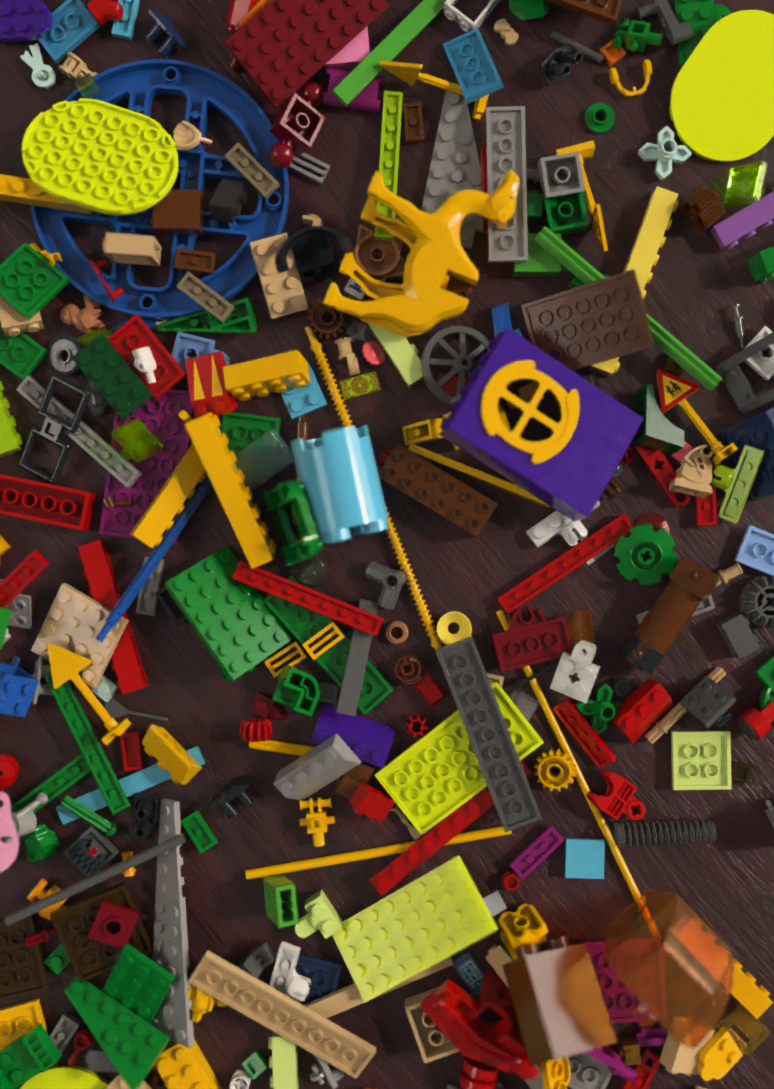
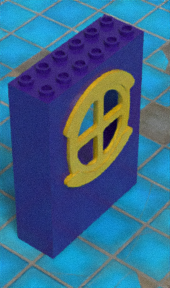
M509 328L503 332L499 331L496 337L494 336L490 340L487 352H484L478 361L480 365L471 372L469 383L461 389L459 393L461 397L449 409L451 414L448 418L445 417L439 428H441L439 435L572 521L588 518L644 418ZM517 379H532L539 383V387L529 404L508 392L506 385ZM546 389L551 390L559 402L561 408V421L559 423H555L536 409ZM500 397L505 398L523 411L522 417L512 432L504 426L499 417L497 402ZM530 417H534L553 430V435L549 439L540 442H530L520 438V433Z

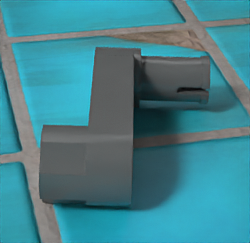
M653 0L650 4L636 8L639 21L652 15L658 17L671 45L692 38L690 23L685 21L679 24L667 0Z

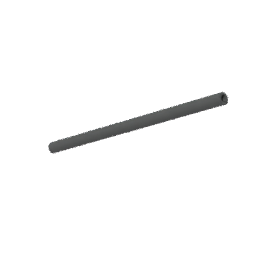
M181 833L5 916V923L8 926L158 856L185 843V838Z

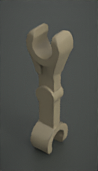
M396 804L390 811H395L399 815L401 821L408 827L412 837L418 841L422 838L421 834L409 822V819L400 811L399 806Z

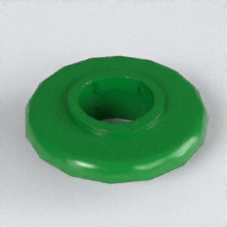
M595 103L587 109L585 123L593 132H606L614 124V112L607 104ZM595 114H603L605 116V120H596Z

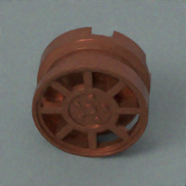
M404 656L397 661L395 674L404 684L413 686L422 681L425 669L422 663L414 656Z

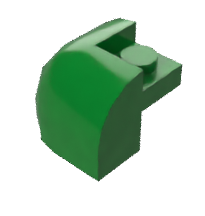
M286 665L278 676L279 681L272 700L288 705L294 711L312 716L320 695L318 682L308 672Z

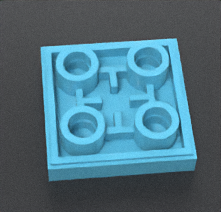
M565 838V878L604 879L605 840Z

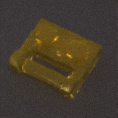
M741 1003L726 1019L721 1020L717 1026L718 1029L723 1027L729 1032L734 1042L741 1048V1052L746 1056H749L771 1033ZM735 1024L750 1041L746 1043L730 1027Z

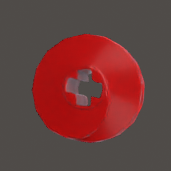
M0 754V771H2L0 773V790L8 788L17 779L18 762L8 754Z

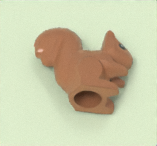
M84 295L86 307L82 310L74 304H67L61 309L60 319L63 323L68 325L74 324L78 330L86 334L93 335L106 328L97 319L103 315V312L99 309L101 304Z

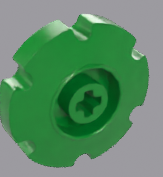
M640 523L629 527L630 533L626 536L621 534L615 543L614 556L620 558L616 562L617 569L629 581L637 578L640 585H651L662 581L661 575L663 573L669 575L677 562V553L671 551L676 546L673 538L662 527L653 530L651 523ZM646 551H648L649 555H645V557H643L641 553H646Z

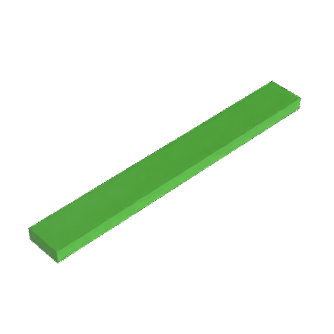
M423 0L332 91L335 97L346 107L384 69L378 65L379 61H392L444 9L445 1Z

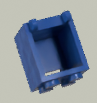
M14 656L11 664L0 662V713L25 717L39 680L18 666L20 657Z

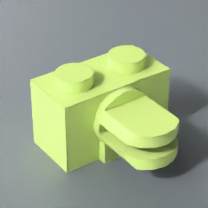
M321 889L306 899L304 907L308 913L298 919V924L295 925V932L301 938H307L317 930H320L324 938L327 939L342 929L341 922L343 921Z

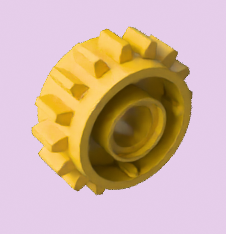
M550 748L548 753L542 752L543 757H537L539 763H535L534 768L538 770L534 772V775L539 776L537 782H542L543 788L549 787L550 791L557 789L559 792L562 787L568 788V782L573 784L574 779L572 777H576V772L573 770L576 769V764H572L573 757L569 758L567 751L562 753L559 748L557 751H553ZM556 766L560 769V772L553 773L550 768Z

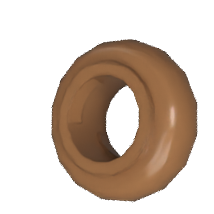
M392 621L386 627V638L392 644H401L408 638V627L403 622ZM394 627H400L403 635L399 638H394L391 630Z

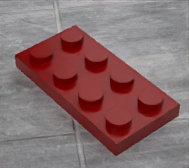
M138 314L134 315L107 338L156 399L162 397L187 376V373ZM150 347L157 365L153 371L156 383L149 384L146 374L140 372L134 366L133 350Z

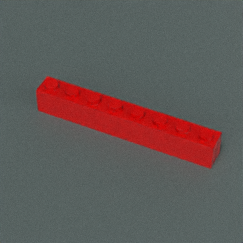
M97 540L78 546L77 556L84 566L83 576L90 586L88 588L90 598L113 610L122 596L105 540ZM125 612L122 617L129 620L127 612ZM128 621L111 657V667L113 672L117 674L118 680H116V683L122 694L149 686L133 631Z

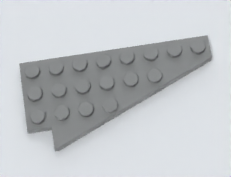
M447 90L421 211L430 214L436 212L451 195L458 191L477 190L482 192L481 167L468 104L464 96ZM470 214L462 221L459 234L462 248L471 250L475 232L484 233L482 216Z

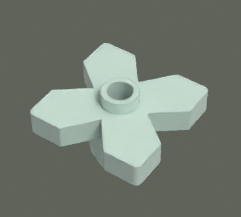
M668 126L664 127L657 134V144L646 143L638 151V155L644 161H656L654 173L660 180H664L671 174L672 162L682 164L692 154L685 145H677L674 141L675 133Z

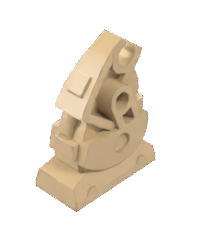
M706 444L689 450L680 460L681 466L677 469L676 478L669 484V491L706 498L712 494V487L709 485L712 480V464L709 458L712 457L713 452L711 451L707 455L703 453V450L708 447Z

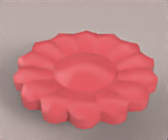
M372 340L367 341L363 345L362 352L366 361L370 362L371 365H381L385 360L384 349L381 345Z

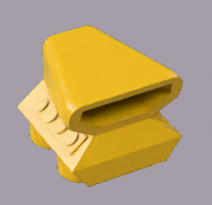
M522 904L517 908L516 912H504L500 915V919L497 920L498 925L502 929L500 930V938L513 960L517 959L515 948L531 943H537L539 946L546 941V933H549L545 922L533 904Z

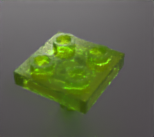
M762 160L732 167L724 204L734 206L760 201V197L765 192L763 183L768 163Z
M139 419L120 426L111 433L124 448L121 451V455L127 460L133 458L137 463L160 452L164 447L158 438Z

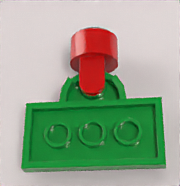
M774 654L754 671L766 686L760 696L761 709L758 711L750 707L738 717V725L753 740H760L772 729L770 723L774 721Z

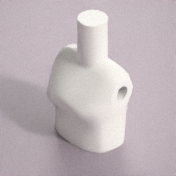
M150 347L133 350L134 366L140 372L146 374L149 384L156 383L153 371L157 365Z

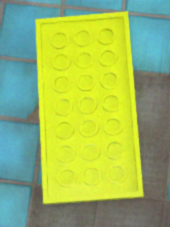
M495 680L491 687L521 761L542 745L544 741ZM456 710L374 774L421 836L487 787L459 710Z
M457 856L341 922L342 929L332 936L365 1003L498 930L460 856Z

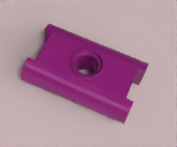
M327 68L326 74L329 86L328 93H323V105L380 113L381 103L378 100L379 88L383 89L384 76L377 75L345 107L332 91L352 71Z

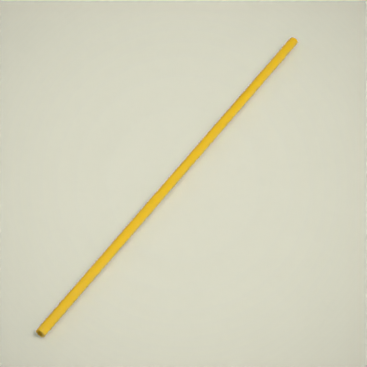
M501 609L496 614L504 631H507L508 619L503 609ZM530 665L522 667L527 677L534 675ZM534 678L529 681L563 753L567 751V756L569 758L573 757L572 764H576V769L573 771L576 772L577 782L652 937L662 939L601 811L586 797L590 789L537 679Z

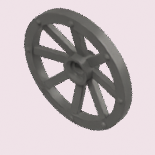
M450 326L437 332L427 342L421 356L422 376L430 391L445 403L452 405L455 401L457 402L461 397L459 393L464 386L465 374L469 378L472 372L471 369H477L480 365L472 362V360L483 350L487 352L490 341L477 330L466 326ZM452 334H459V354L442 338ZM465 335L473 338L480 344L469 355H466ZM436 342L453 360L430 358L432 348ZM429 365L451 366L452 370L435 383ZM455 374L458 375L456 397L440 389Z

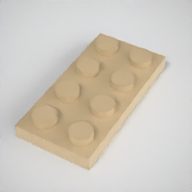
M287 233L249 243L271 319L308 309L291 248L287 254L289 271L277 272L275 254L281 243L288 238Z

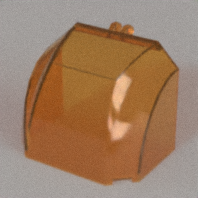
M647 890L605 928V957L618 978L641 1002L631 1015L637 1018L647 1008L650 1013L643 1018L641 1022L642 1027H647L656 1018L680 1044L694 1049L715 1027L729 1001L734 971L732 951L676 892L658 893Z

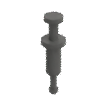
M740 304L730 306V308H733L735 317L731 321H734L736 337L740 340V348L744 349L745 345L742 338L744 337L742 325L744 316L739 317L738 306Z

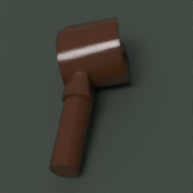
M113 496L103 498L104 505L108 509L116 506L132 505L131 500L114 501Z

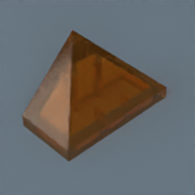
M590 609L575 612L567 625L570 639L576 645L581 640L595 644Z

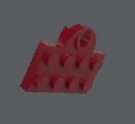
M525 606L526 611L529 613V619L525 622L521 619V608L516 609L509 618L508 630L491 634L499 671L502 673L559 658L563 652L572 654L573 647L565 616L546 620L544 613L540 609Z

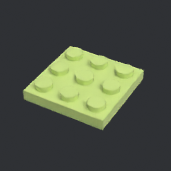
M671 731L672 789H732L731 731Z

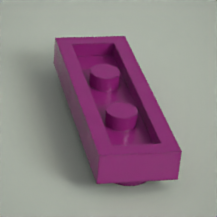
M550 824L509 865L524 879L565 839Z

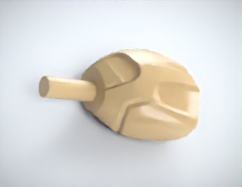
M185 120L177 124L174 129L173 141L178 151L191 150L198 146L200 141L212 144L211 139L202 137V133Z

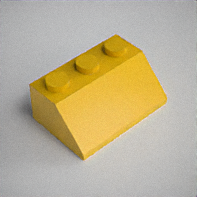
M154 724L149 727L142 741V744L145 746L144 751L149 756H154L158 760L157 764L164 771L167 769L171 773L170 778L176 784L186 785L202 767L164 727Z

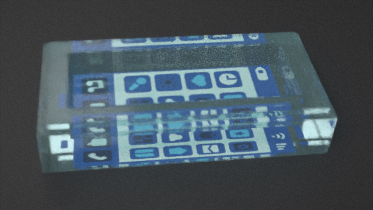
M469 952L455 960L453 966L475 997L481 993L483 973Z

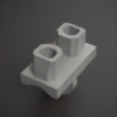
M315 1056L320 1068L318 1069L316 1064L311 1067L313 1073L310 1075L311 1081H318L322 1085L325 1083L323 1079L325 1076L332 1089L337 1088V1082L345 1076L343 1071L336 1067L330 1069L328 1062Z

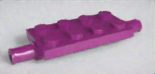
M606 1045L582 1052L607 1064L612 1074L618 1075L630 1082L635 1081L637 1072L625 1066V1063L620 1059L621 1056L615 1052L614 1048Z

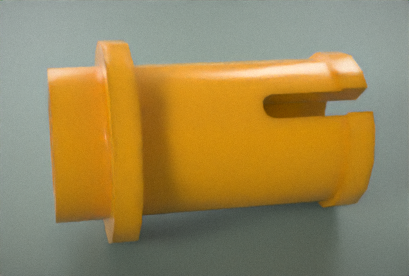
M133 851L120 853L121 860L124 861L132 857ZM132 867L121 873L123 877L134 876L136 868Z

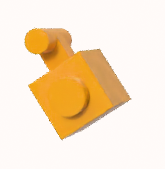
M42 878L28 894L27 899L32 902L38 897L41 900L61 889L54 885L49 891H46L44 887L48 882ZM68 898L39 911L38 914L50 920V913L60 909Z

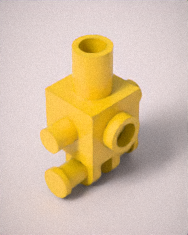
M318 797V800H313V798H309L307 801L300 800V810L310 808V810H307L306 818L299 819L300 826H307L308 834L312 833L313 846L315 847L325 845L324 832H327L328 824H335L334 816H327V809H322V807H332L331 798L321 799V797Z

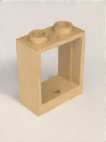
M106 232V239H103L102 248L114 263L160 266L162 247L154 236Z

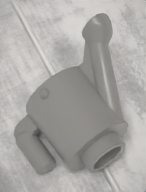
M40 792L36 799L26 807L11 812L12 821L19 839L21 836L32 833L35 830L37 819L33 811L39 805L47 803L48 797L45 793ZM3 836V843L12 842V837Z

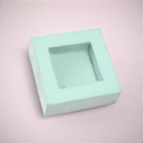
M103 675L98 686L91 691L105 702H109L118 690V687L113 680Z

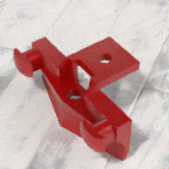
M488 969L483 974L479 1001L448 979L421 1003L420 1007L463 1056L510 1074L514 1071L525 1080L534 1079L539 1074V1070L530 1065L522 1034L513 1028L515 1008L509 988L491 970ZM490 1007L503 1017V1020L490 1026L479 1016Z

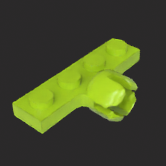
M746 444L736 468L733 469L721 464L714 469L713 474L715 476L712 477L711 485L726 492L717 517L735 524L738 523L765 454L764 450Z

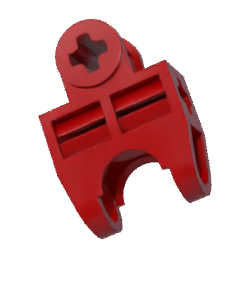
M603 769L600 774L605 777L604 780L607 782L606 792L602 795H596L589 791L586 797L597 809L611 819L618 820L621 814L633 820L642 819L646 809L644 804L633 796L637 787L624 777Z

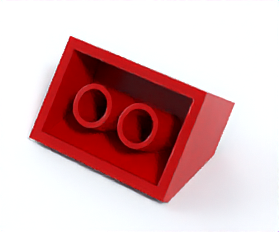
M648 678L615 709V716L611 721L630 743L634 744L674 704L665 689L657 681Z

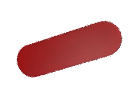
M91 259L90 265L111 301L115 303V298L124 294L123 289L119 288L111 291L99 271V268L107 265L106 260L101 259L94 262Z

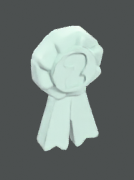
M39 44L29 45L33 57L28 51H25L24 55H21L20 58L33 69L31 78L38 88L48 89L55 84L56 74L51 66L43 63Z

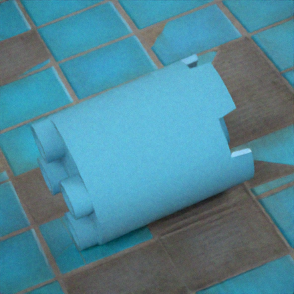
M367 425L355 429V426L323 432V437L304 442L302 438L290 442L298 478L303 484V493L310 505V515L316 523V533L322 543H332L351 538L349 527H352L353 535L369 534L388 529L386 521L388 514Z

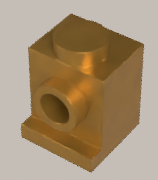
M635 1036L616 1037V1050L625 1065L641 1064L639 1044Z

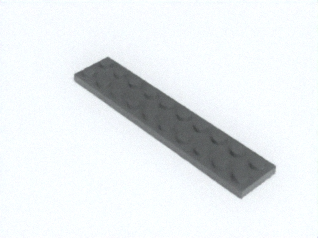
M470 636L435 649L505 832L542 819L473 637Z

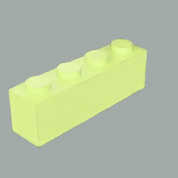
M368 324L407 386L410 388L421 381L423 376L421 360L417 356L419 351L413 343L410 345L406 339L408 337H402L385 328Z
M273 1031L272 1036L268 1040V1047L272 1049V1056L269 1057V1068L273 1069V1075H270V1088L299 1089L297 1045Z

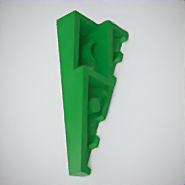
M244 298L230 303L235 309L224 323L204 309L197 313L158 324L157 329L159 332L257 333V320L252 301L249 298Z

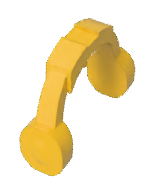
M650 59L643 61L645 82L640 90L636 91V86L632 87L633 91L623 88L619 82V76L615 67L609 69L611 84H615L617 90L626 98L640 96L646 91L650 76L652 75Z

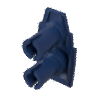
M149 10L156 23L145 36L155 44L165 31L168 33L167 39L158 48L159 52L168 58L177 45L187 49V44L172 19Z

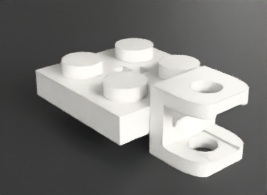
M764 326L745 348L771 334L772 331ZM774 343L763 349L764 351L766 349L769 350V358L763 357L762 352L759 351L744 360L766 381L771 376L774 377Z
M581 640L574 647L572 655L563 652L550 689L587 703L600 666L592 663L596 653V645ZM577 673L580 681L573 682L570 675Z

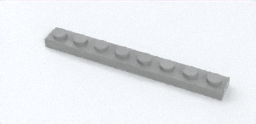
M27 375L16 390L39 409L46 389L32 376ZM52 395L47 411L72 423L75 414ZM82 420L76 433L64 430V433L127 488H131L142 474Z

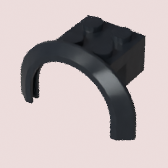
M311 226L298 230L286 238L278 247L275 254L277 272L289 271L287 254L289 249L292 248L302 284L338 274L329 237H332L339 243L343 255L354 252L351 240L343 231L333 227Z

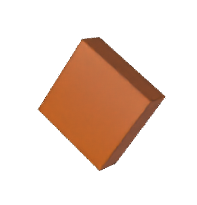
M613 40L599 50V53L604 56V60L609 66H612L626 55L622 46L620 48L612 46Z

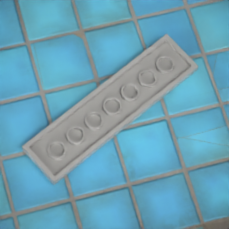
M525 106L486 107L487 194L491 195L504 180L506 171L512 170L519 177L516 207L512 218L502 230L495 223L488 220V263L527 262Z

